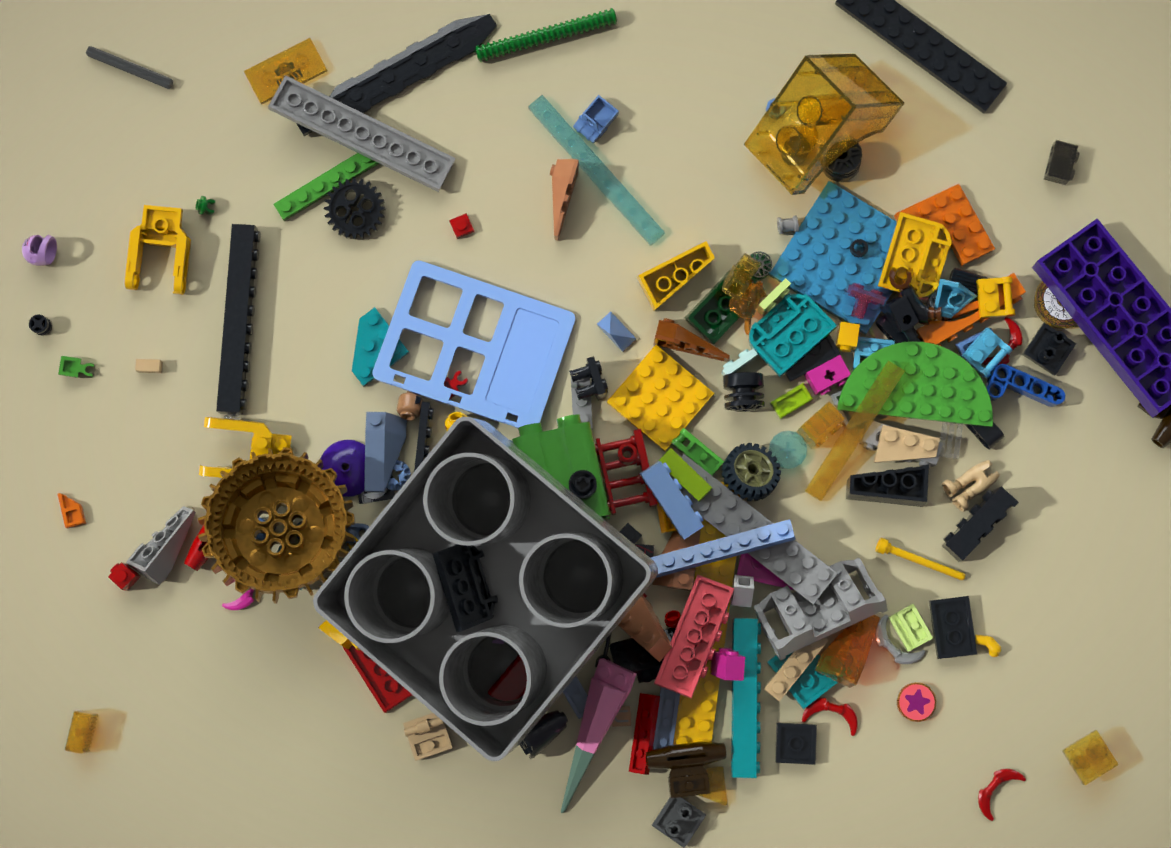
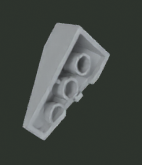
M183 506L166 522V527L163 530L155 531L152 534V540L146 545L142 543L135 550L126 564L149 580L160 585L166 580L174 566L196 512Z

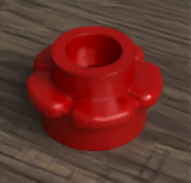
M672 610L666 613L664 622L667 627H677L681 617L680 612Z

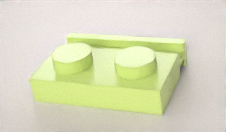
M785 278L758 305L757 311L761 315L766 311H771L776 306V301L780 297L783 299L790 292L788 288L791 283Z
M914 604L888 617L907 652L933 638Z

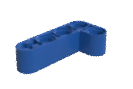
M1000 364L994 368L985 385L990 401H995L1003 396L1006 388L1049 407H1055L1065 400V392L1061 388L1006 364ZM997 371H1004L1005 378H1000ZM1016 377L1022 380V386H1018L1015 383ZM1034 385L1040 388V394H1036L1033 391ZM990 387L997 389V396L991 394ZM1052 394H1055V398L1057 399L1056 401L1053 400L1054 397L1051 396Z

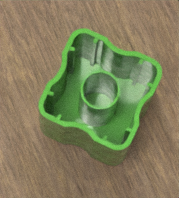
M575 414L558 418V428L543 431L541 423L519 427L520 436L512 439L513 444L568 490L569 479L576 471L587 470L595 476L597 481L596 492L592 497L582 501L605 521L610 520V511L590 422L581 423L580 415Z

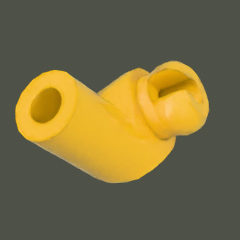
M975 635L977 645H985L989 649L990 656H999L1001 646L993 637Z

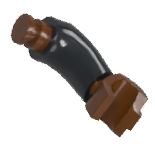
M892 267L889 273L890 283L894 288L899 289L901 296L906 295L919 323L929 325V322L935 321V319L942 321V307L935 309V307H929V304L922 302L910 284L913 277V268H908L907 278L901 279L897 276V269Z

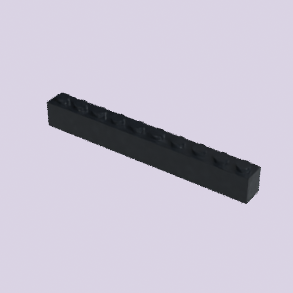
M232 224L216 408V411L220 414L243 415V410L247 408V399H244L245 391H248L246 373L250 371L248 354H251L252 348L249 336L253 334L251 316H254L255 311L252 299L256 296L254 279H257L258 274L255 262L259 259L257 242H260L261 237L260 231H258L255 225Z

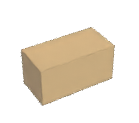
M136 359L135 371L138 373H162L163 361L158 359Z

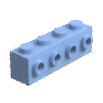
M658 461L641 472L640 476L681 538L685 540L704 527L701 523L704 520L698 511L694 512L691 508L693 503L687 495L683 496L680 489H682V486L678 480H673L669 475L671 470L668 465Z

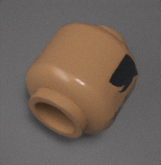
M407 391V393L399 396L396 411L404 420H415V418L420 416L423 399L418 394Z

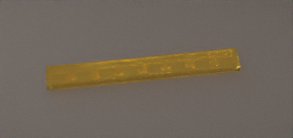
M887 361L804 490L805 492L822 501L905 370Z

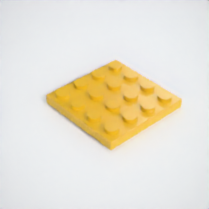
M655 345L609 398L607 404L637 429H641L645 436L665 452L672 444V440L680 435V431L686 428L714 395V392L659 346Z

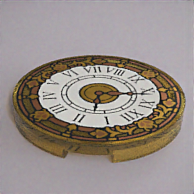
M1042 281L1037 286L1034 296V308L1039 318L1050 327L1059 329L1076 327L1077 323Z

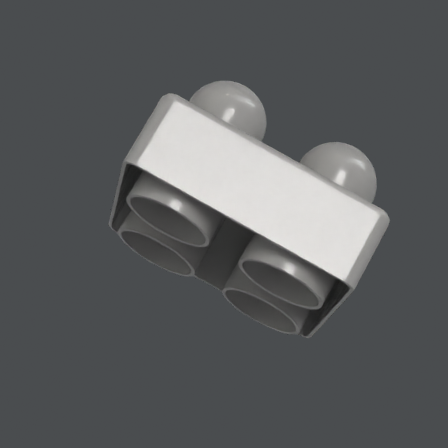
M461 417L452 424L316 592L313 604L315 610L482 756L490 761H499L517 748L653 583L657 577L658 568L649 556L492 425L483 420ZM455 544L474 545L478 550L482 549L485 555L480 558V562L491 596L497 595L498 603L494 605V617L492 619L456 633L432 553ZM501 639L505 642L504 644L493 643V640ZM520 655L527 674V685L524 695L512 701H503L491 697L488 694L489 689L515 658Z

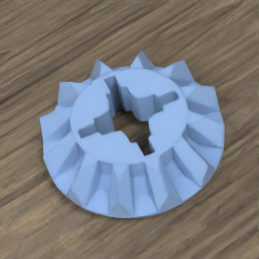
M396 460L393 468L396 472L402 471L398 475L400 482L395 478H390L386 487L390 490H400L411 476L407 464L400 460Z

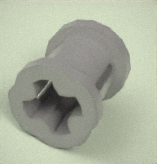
M797 215L786 219L778 217V233L798 232Z

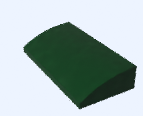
M737 263L685 316V319L707 340L715 344L765 289L740 263Z

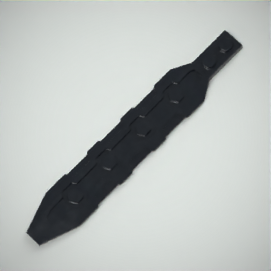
M490 14L455 20L428 38L406 47V50L390 59H384L375 64L373 68L355 78L352 77L337 85L329 97L365 113L372 106L386 98L401 93L406 87L421 79L428 78L451 62L458 61L475 52L476 46H480L497 25ZM296 123L300 131L302 132L303 136H306L313 132L312 130Z

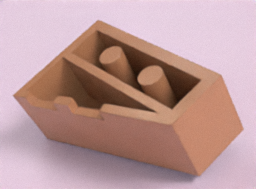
M642 595L618 626L660 662L670 651L672 645L664 629L661 627L651 603Z

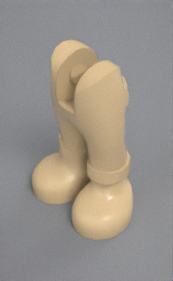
M989 460L973 466L961 477L957 478L955 482L945 480L942 483L947 496L952 497L960 489L976 481L972 486L965 489L963 493L952 499V503L960 511L968 510V500H972L976 495L984 492L999 478L1000 474L998 471L988 475V477L984 474L983 471L992 465Z

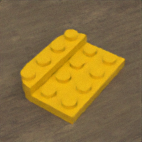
M900 212L878 286L900 292L899 289L894 288L890 283V270L892 267H895L897 269V276L901 279H906L908 268H913V277L910 284L913 286L918 297L932 294L939 286L941 273L949 247H951V237L944 225Z

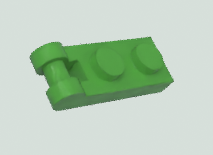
M684 428L680 431V435L671 442L675 448L712 476L724 463L720 457ZM685 439L690 441L687 447L682 444Z

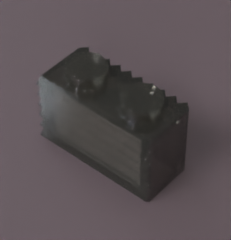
M1055 140L1051 147L1044 180L1066 185L1070 180H1073L1075 174L1073 165L1077 163L1080 152H1077L1078 145Z

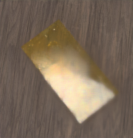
M308 38L245 70L244 73L262 105L272 100L285 75L304 84L327 72V69L311 38Z

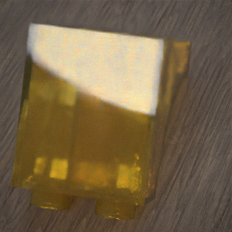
M856 54L805 55L744 145L791 195L804 194L815 179L841 154L865 138L884 132L905 102Z

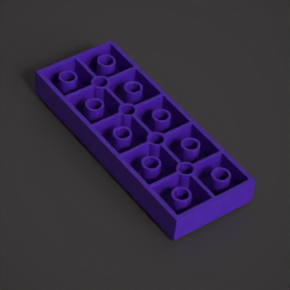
M1095 219L1037 260L1032 268L1153 418L1171 405V308L1102 223Z

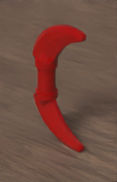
M1005 317L1004 320L1010 330L1008 345L1014 350L1017 346L1022 345V332L1013 320ZM1007 354L998 365L1008 364L1010 354ZM995 356L987 357L982 364L987 366Z
M824 697L816 699L803 712L802 722H805L812 714L819 711L829 710L836 712L845 718L850 726L851 735L855 736L858 723L857 717L848 704L836 705L829 703Z
M1000 769L994 772V777L990 784L984 789H980L978 795L979 808L990 821L994 820L990 810V799L994 790L999 784L1001 785L1002 782L1008 780L1026 781V778L1021 773L1012 769Z

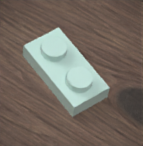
M754 348L750 351L748 349L744 350L738 355L740 358L735 362L730 360L723 365L724 369L721 374L724 376L737 372L754 360L758 353Z

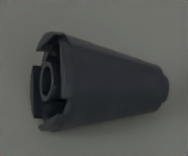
M558 710L544 714L519 744L526 755L530 753L529 759L535 758L567 727L568 719L564 712L560 713Z

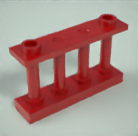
M641 429L633 430V436H630L629 439L601 444L600 438H596L595 449L600 458L609 499L607 500L608 507L612 515H616L615 508L645 502L649 503V507L657 506L656 498L640 476V473L638 476L609 482L607 474L608 470L635 464L641 467L642 472L649 468ZM625 443H630L637 449L638 454L632 464L625 465L619 460L605 463L603 456L605 451L619 449ZM641 483V485L645 484L646 492H643V494L613 501L611 489Z

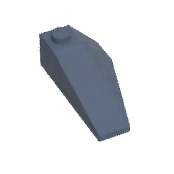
M366 412L365 492H385L396 460L399 458L400 450L406 440L407 420L387 412Z

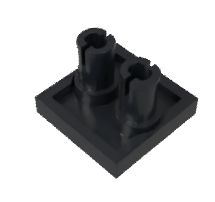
M1043 323L1022 355L1055 376L1076 343L1067 338L1064 332L1057 331Z
M594 356L587 358L586 366L569 371L573 382L587 377L592 380L590 385L575 389L576 394H578V400L593 395L597 396L598 401L605 399L606 393H608L605 378L601 379L600 377L602 375V368L599 360L595 361Z

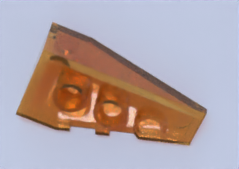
M873 615L845 628L828 648L822 652L815 671L849 688L856 686L864 669L880 617Z

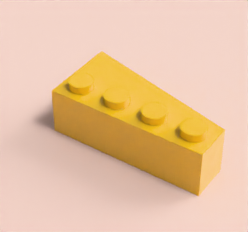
M707 241L637 276L653 311L715 258Z

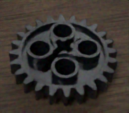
M353 178L352 183L346 179L345 185L339 181V188L337 189L333 186L332 188L335 192L327 193L331 199H325L329 206L324 207V210L329 211V213L324 216L325 218H331L328 221V225L335 224L332 230L336 231L339 229L338 234L340 236L345 232L347 239L351 234L354 240L357 239V235L364 239V233L371 236L370 230L377 231L375 225H382L379 218H385L381 211H385L386 208L380 206L385 201L384 199H378L382 196L381 192L375 193L377 190L376 186L370 189L371 182H367L364 185L362 178L359 183H357L356 178ZM349 192L356 193L354 200H347ZM361 194H364V197L358 203ZM366 201L372 202V207L369 210L363 209V204ZM357 205L359 209L358 212H353L351 210V207H355ZM340 208H346L347 212L343 217L337 215ZM352 214L349 223H346V220ZM357 217L363 218V223L360 226L354 225V219Z

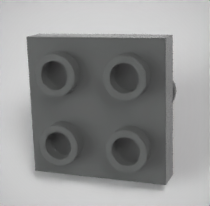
M669 797L652 823V826L685 848L706 814L682 797Z

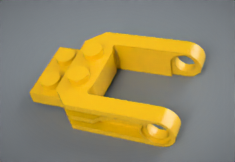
M144 205L142 224L130 231L125 273L126 289L137 290L139 287L143 246L146 243L153 246L176 248L173 276H175L173 294L184 295L191 239L181 229L183 209Z
M205 417L204 427L253 432L251 452H254L256 456L268 454V448H271L273 454H278L283 447L290 448L292 435L273 434L262 422ZM200 465L199 475L222 478L220 472L229 473L232 468Z

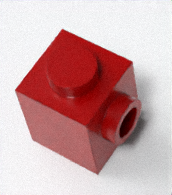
M122 562L114 565L110 570L111 574L108 576L121 590L126 591L141 577L132 567Z

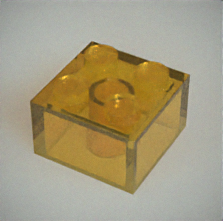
M828 402L807 420L796 433L811 449L814 446L819 448L829 439L827 436L829 433L833 435L843 426L841 422L845 418Z

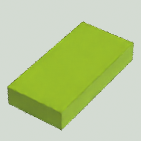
M804 383L773 400L770 404L781 419L812 401L813 398Z

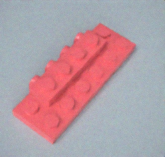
M697 575L670 642L672 648L664 657L654 682L655 685L692 699L698 682L701 678H705L708 667H706L708 659L712 660L716 649H713L715 641L719 642L722 636L721 625L722 623L726 624L730 613H727V608L734 588Z

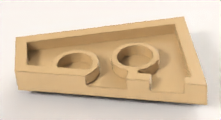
M882 425L874 463L935 458L940 438Z

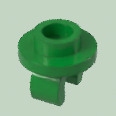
M201 196L200 199H197L195 208L200 215H203L204 212L206 214H213L214 210H210L207 205L214 204L215 200H206V196Z

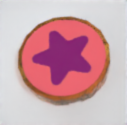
M914 682L901 688L896 704L898 711L904 718L910 721L921 722L932 716L936 709L937 701L930 687Z

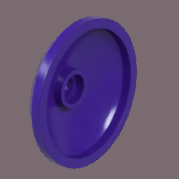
M341 440L330 445L320 458L323 461L322 470L332 468L337 473L334 484L336 486L346 485L347 492L342 497H353L365 491V445L355 440ZM346 463L349 464V468L347 470H343V465Z

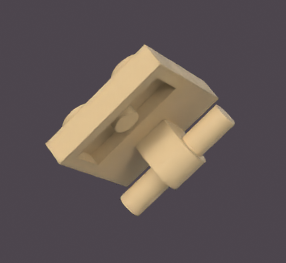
M434 713L403 723L404 733L408 738L415 761L453 748L446 724Z

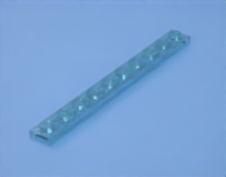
M543 95L528 106V109L573 159L579 160L581 169L650 246L665 234L662 228Z

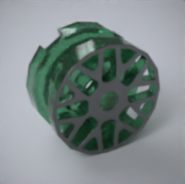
M754 252L747 258L745 269L755 280H763L771 272L772 260L764 252Z

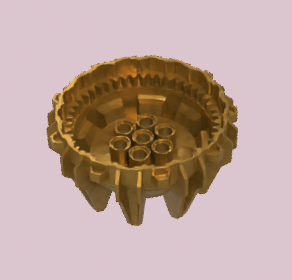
M283 447L278 454H273L271 448H268V454L258 456L251 452L252 459L247 461L238 457L232 461L233 468L229 473L220 472L222 479L216 486L213 484L209 485L213 494L203 497L201 506L207 513L205 516L198 518L200 525H204L205 533L199 534L198 538L200 541L207 542L202 548L205 558L217 560L211 570L215 574L223 570L227 574L223 583L228 586L235 582V590L242 594L254 589L257 602L261 601V597L265 593L273 594L272 601L274 604L278 603L279 595L284 592L288 599L297 598L299 589L304 586L312 596L313 592L309 585L317 580L322 581L324 584L326 580L323 574L327 571L333 572L340 564L337 557L345 558L349 553L343 549L345 542L355 541L354 535L346 532V528L355 524L354 514L347 511L353 507L352 500L344 501L342 497L347 492L346 485L336 486L334 484L337 473L332 468L322 470V460L319 459L315 464L308 460L309 457L306 452L300 457H296L293 454L292 448ZM281 506L287 507V511L284 514L277 513V510ZM261 514L269 515L268 520L265 522L259 521V517ZM295 518H302L303 523L296 526L293 524ZM283 525L285 529L282 533H275V527ZM265 533L266 538L263 541H257V534ZM299 537L300 542L297 545L290 544L291 538ZM276 544L282 546L278 553L271 551L272 547Z

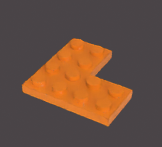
M959 184L903 209L894 215L896 221L898 220L899 213L902 212L944 225L951 237V248L961 266L995 250Z

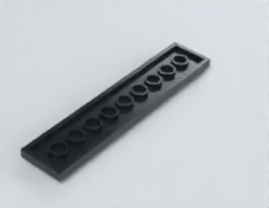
M837 0L835 2V5L982 113L986 112L1007 85L1006 81L895 0Z

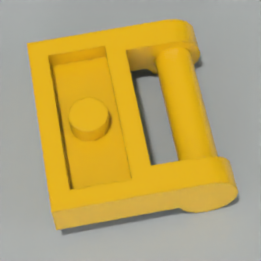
M1012 277L978 279L976 281L980 318L1016 315L1012 303ZM998 285H1003L1005 310H1000Z

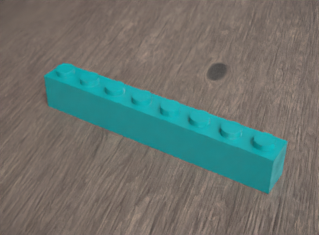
M733 618L732 650L738 651L739 655L745 656L744 681L732 680V778H757V774H760V762H757V754H760V742H757V734H760V722H757V714H760L761 705L760 702H757V694L761 692V683L757 682V674L761 673V663L757 662V654H761V643H757V635H761V623H758V619Z

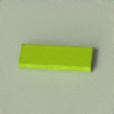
M672 448L658 460L662 464L666 463L671 470L670 474L699 502L713 489Z

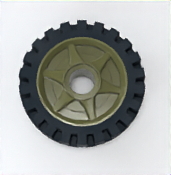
M743 443L739 447L736 446L726 457L722 466V478H725L724 484H728L727 488L730 491L734 490L733 494L736 496L739 494L741 499L747 498V501L765 499L773 492L781 478L779 477L781 475V470H779L780 464L776 463V456L771 457L773 453L770 450L766 452V447L762 446L760 449L759 444L756 443L753 446L752 443H747L746 445Z

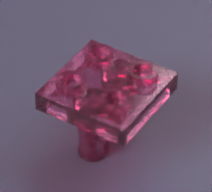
M857 283L846 286L844 294L856 299L851 316L863 319L869 303L878 306L884 305L886 297L882 296L883 292L874 289L870 291L864 290L865 286Z

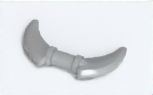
M884 615L879 620L875 631L878 646L886 648L893 655L896 663L912 664L920 660L925 654V650L917 653H906L900 649L898 650L891 643L886 631L888 615Z

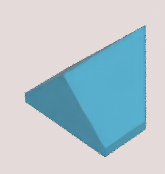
M940 279L934 307L935 309L942 307V316L952 318L975 299L977 295L959 282Z

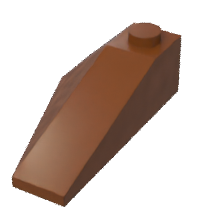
M667 318L659 320L654 345L728 362L730 355L679 324L674 323V320Z

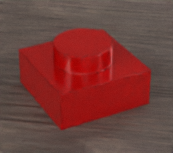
M467 213L449 220L457 239L474 232Z

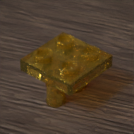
M1097 730L1090 732L1062 750L1083 785L1089 784L1119 765Z

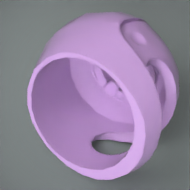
M32 235L24 241L22 254L28 263L35 266L50 265L55 259L57 252L55 237L47 235L43 238L40 235Z

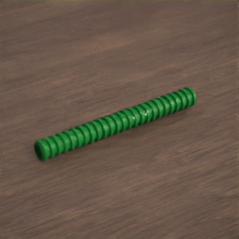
M610 8L609 11L606 9L604 12L599 11L598 14H588L587 17L582 16L581 19L577 17L576 20L571 19L570 22L567 20L565 23L560 22L559 25H549L548 28L543 27L541 30L538 28L537 31L532 30L531 33L527 31L526 34L521 33L520 36L515 35L513 38L509 36V39L504 38L502 41L499 39L498 42L492 41L493 43L491 44L488 42L487 45L481 44V47L477 45L475 50L478 60L483 62V59L487 61L490 57L494 59V56L499 57L501 54L504 56L505 53L511 54L512 51L515 53L516 50L522 51V48L526 50L527 47L533 48V45L537 47L540 43L544 45V42L550 43L551 40L554 42L555 39L561 40L562 37L564 39L566 36L572 37V34L576 36L579 32L583 34V31L589 32L590 29L594 31V28L600 29L601 26L604 28L605 25L611 26L612 23L615 25L617 24V17L614 9Z

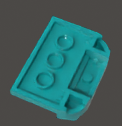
M788 294L763 318L752 325L749 333V344L751 349L754 348L758 355L781 377L835 330L837 325L806 294Z

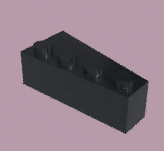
M929 464L898 470L892 469L883 472L850 475L847 480L846 499L923 507L927 503Z
M1002 486L992 491L989 489L982 496L983 501L980 505L976 503L969 510L971 514L968 518L965 519L963 517L956 525L958 527L954 533L949 532L943 539L945 543L942 547L958 562L963 561L981 542L980 539L986 537L993 530L994 523L997 524L1007 516L1006 510L1008 508L1015 507L1019 503Z

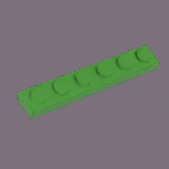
M356 153L273 205L282 219L286 221L327 196L328 192L332 193L334 191L333 186L338 189L339 181L345 185L346 179L350 182L353 178L360 176L379 163Z

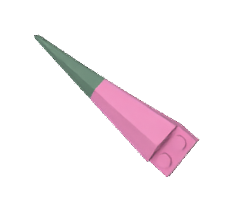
M604 658L599 660L595 675L591 679L561 813L566 812L593 756L631 692L636 673Z

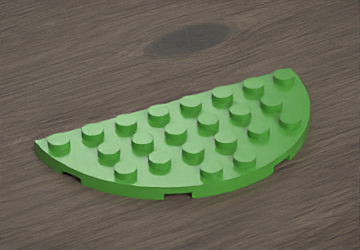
M912 341L892 344L865 358L847 379L837 406L839 411L993 427L990 396L976 370L953 351L926 342Z

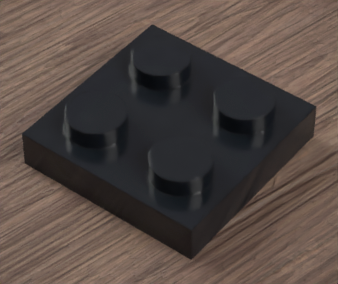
M777 723L775 763L815 765L817 725Z

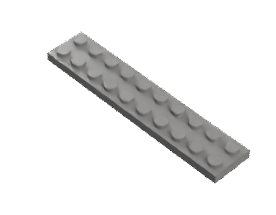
M286 75L268 105L269 110L437 192L440 191L455 162L454 157Z
M683 454L681 458L713 489L700 502L683 486L680 489L683 496L687 495L693 503L691 508L695 512L698 511L706 521L725 536L774 524ZM795 540L748 553L813 605L838 575L837 572Z

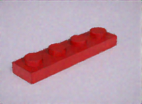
M640 693L629 772L649 775L650 768H647L645 753L653 750L660 696Z

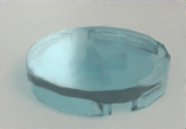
M780 432L769 443V450L773 453L771 457L776 456V463L780 464V468H795L806 457V442L796 432Z

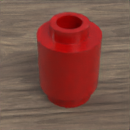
M630 443L621 445L618 449V460L625 465L632 464L637 457L636 447ZM629 452L631 457L625 458L623 454Z

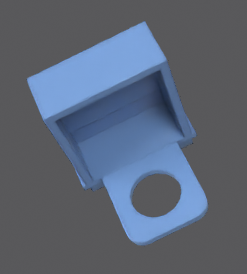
M598 95L583 114L579 116L573 128L585 136L588 141L590 140L592 143H595L607 131V127L619 115V111Z

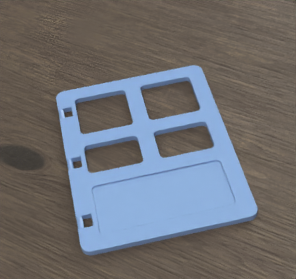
M418 260L412 264L375 363L372 372L373 377L377 381L458 407L459 409L503 424L505 423L515 428L540 423L575 323V315L568 310ZM423 277L445 283L463 291L450 327L445 328L409 315ZM477 295L495 300L504 305L490 342L463 333ZM404 329L440 340L444 343L433 375L429 381L390 368L391 360ZM457 348H463L485 356L478 380L471 395L444 386ZM395 375L406 378L404 384L393 381ZM451 394L462 397L461 402L449 400ZM507 413L518 416L517 422L506 419Z

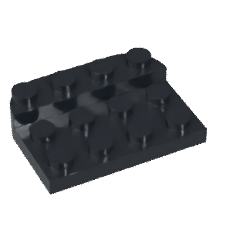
M455 544L432 553L456 633L492 619L494 617V605L498 603L497 595L491 596L480 562V558L485 556L482 549L478 550L474 545Z

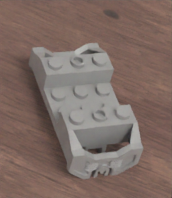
M860 558L840 561L829 566L838 575L814 605L797 591L792 593L787 585L770 593L759 604L754 606L764 634L780 660L785 659L786 655L870 616L888 611L885 598L875 587ZM857 571L863 588L870 597L869 599H863L849 573ZM775 608L782 620L785 631L789 633V636L780 640L777 638L775 630L770 627L764 614Z

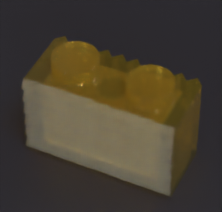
M81 710L74 711L65 746L66 751L80 754L90 752L89 748H91L90 744H92L91 740H93L92 737L96 728L94 725L97 724L98 714Z

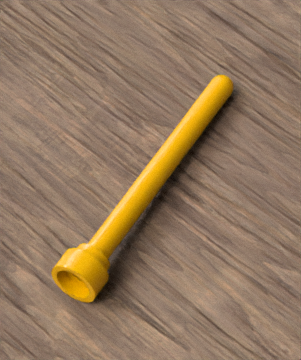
M880 537L875 552L880 554H888L889 552L956 579H965L964 573L892 546L889 540Z

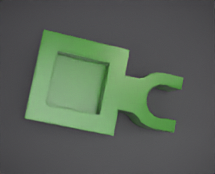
M61 356L58 375L79 378L80 372L86 376L93 377L92 373L86 372V368L89 366L94 367V364L86 363L82 365V359Z

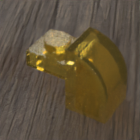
M744 253L737 264L733 265L723 282L722 291L738 301L749 287V280L759 269L761 263Z

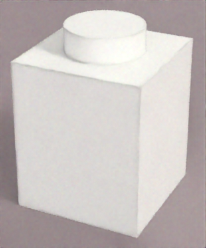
M734 575L732 605L751 607L754 593V577Z

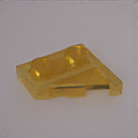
M723 766L705 768L709 777L710 794L699 796L722 805H727Z

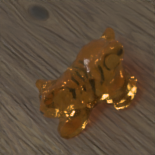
M748 279L743 286L742 296H734L729 301L730 311L745 320L744 330L746 335L750 333L751 318L756 313L760 298L768 296L763 289L762 281L754 284L752 279Z

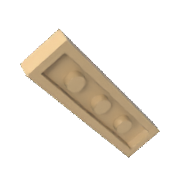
M823 638L793 652L764 687V690L780 702L828 640Z

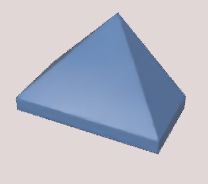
M611 311L597 323L598 327L622 352L636 340L633 334Z

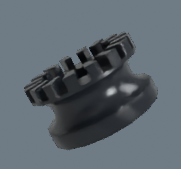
M862 239L855 240L850 246L851 254L857 258H861L868 251V244ZM854 245H862L864 251L862 253L861 251L856 252Z

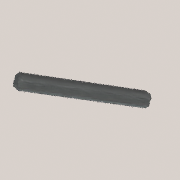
M89 46L87 48L86 55L88 57L167 89H170L173 85V80L169 77L95 47Z

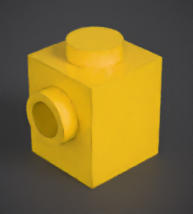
M840 322L836 339V347L840 348V351L851 352V350L856 349L860 324Z

